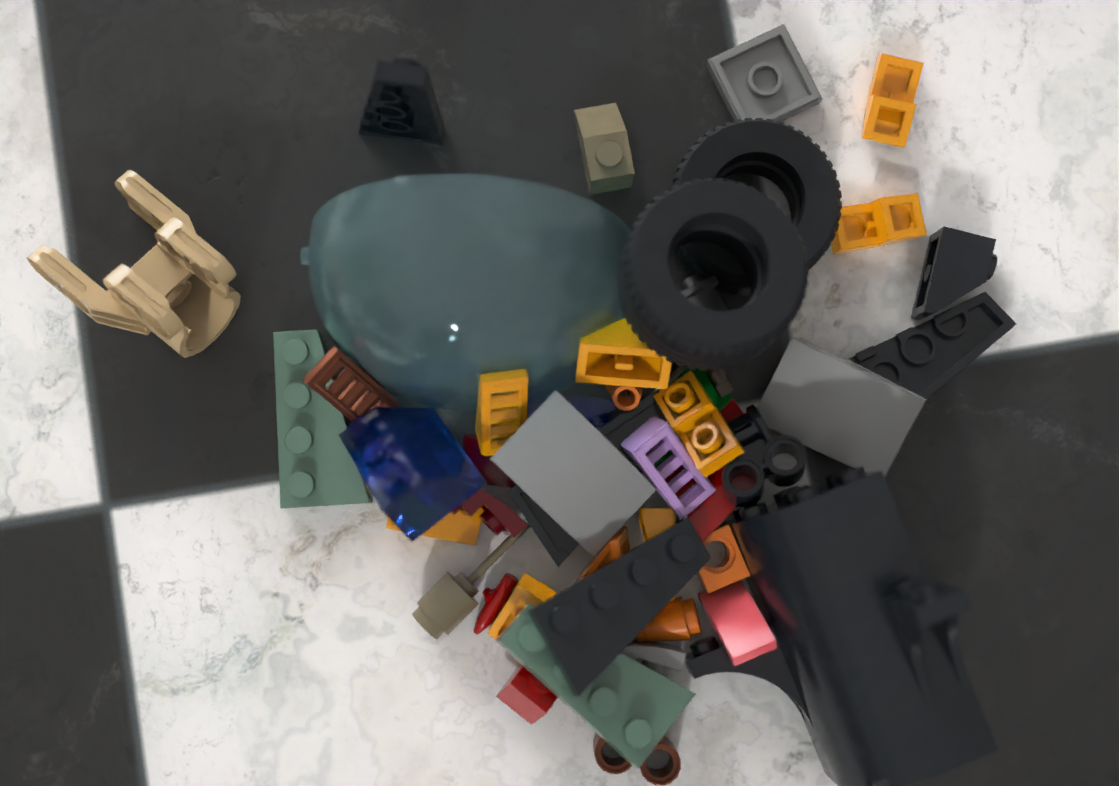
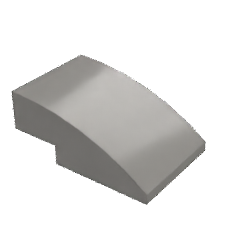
M792 338L757 409L766 425L783 435L797 438L803 445L853 468L863 466L865 472L882 471L885 478L927 399L847 358H840L803 338Z
M556 390L490 458L593 557L656 491L653 485Z

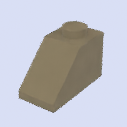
M617 103L574 110L589 195L631 188L635 171L627 130Z

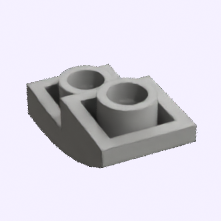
M632 640L621 652L635 661L637 658L643 659L642 665L657 673L666 675L669 668L682 671L686 652L681 647L660 642H638V640Z

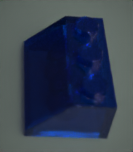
M374 407L364 416L355 419L346 430L339 434L380 509L411 542L487 484L484 477L434 408Z

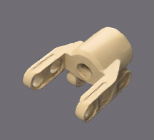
M127 170L115 181V185L127 200L129 208L157 230L155 237L158 242L131 268L120 264L103 279V283L107 287V291L56 249L40 246L27 257V261L47 282L95 322L148 335L152 331L182 357L194 356L207 348L220 336L229 325L240 305L241 295L229 285L236 277V271L223 255L196 234L189 215L132 170Z

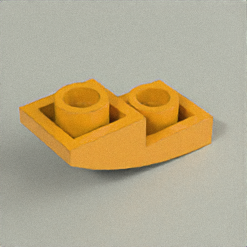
M692 371L674 381L667 389H663L654 395L669 425L680 437L697 469L705 478L744 453L730 427Z

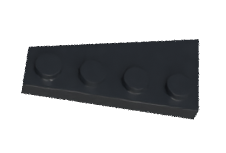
M395 58L392 62L378 61L362 112L358 134L443 146L445 127L428 68L422 67L419 62L408 58Z
M984 292L935 315L932 319L914 328L910 327L896 334L895 337L856 353L849 360L928 399L1010 331L1016 323Z
M689 518L678 521L528 610L574 696H580L711 559Z

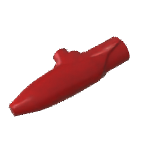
M505 573L495 589L491 590L488 587L484 589L482 594L485 596V604L476 619L473 630L475 634H480L485 630L504 607L512 590L519 581L514 575Z

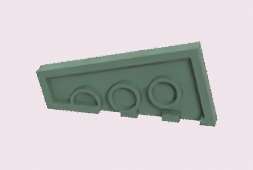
M317 329L273 332L280 509L372 503L360 468L361 464L357 450L354 448L349 432L347 417L303 381L304 377L327 354L321 332ZM334 376L327 382L326 387L335 380Z
M526 604L496 641L633 767L639 768L696 693L620 653L580 696H574L528 612L534 605Z

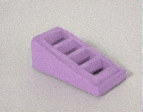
M653 416L621 443L622 448L680 519H684L716 491L709 479L705 478L697 469L687 449L666 421ZM670 450L673 454L655 468L653 464ZM682 465L684 469L666 483L664 479ZM693 478L696 483L677 498L675 493Z

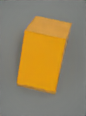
M623 318L580 338L575 382L667 389L672 363L667 361L666 357L656 355V351L650 350L646 342L642 343L638 339V334H634L632 331V325L628 324L626 319Z

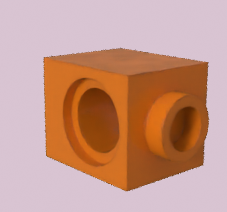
M720 524L704 540L703 544L706 546L712 541H719L724 546L725 557L720 564L715 566L705 564L697 572L703 590L707 593L751 576L728 524Z

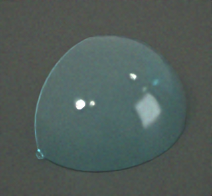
M416 175L362 185L332 198L315 214L311 222L309 247L301 248L300 259L302 265H308L310 289L318 316L328 336L338 350L381 387L397 396L431 408L476 413L479 376L481 374L526 369L528 374L527 406L549 398L555 390L560 393L576 383L575 376L580 338L626 318V315L622 313V304L619 303L617 268L630 229L620 218L602 206L576 194L554 187L523 180L485 175ZM511 391V392H503V393H496V394H491V395H498V394H505V393H513V391Z

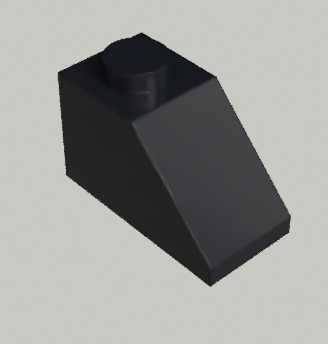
M945 226L932 234L928 242L911 319L921 320L986 283L993 276L997 265V255L993 254L996 239Z

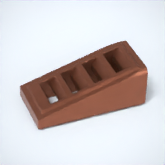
M335 346L328 351L303 379L309 387L368 435H374L399 407V402ZM343 366L345 369L337 376V378L328 387H326L325 385L327 384V382Z

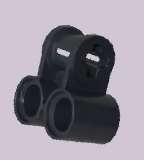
M753 404L746 407L745 414L727 422L744 450V453L727 463L722 470L724 495L731 504L741 508L755 505L763 495L765 479L779 487H789L801 480L805 469L806 451L804 445L797 438L789 435H780L772 439L763 417ZM786 453L793 456L797 464L791 469L782 470L772 463V459L778 454ZM739 474H748L755 479L756 484L750 490L739 491L733 488L730 482Z

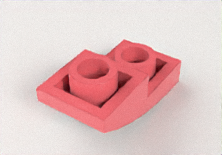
M741 580L711 593L703 591L697 594L716 635H719L734 666L777 648L773 633Z

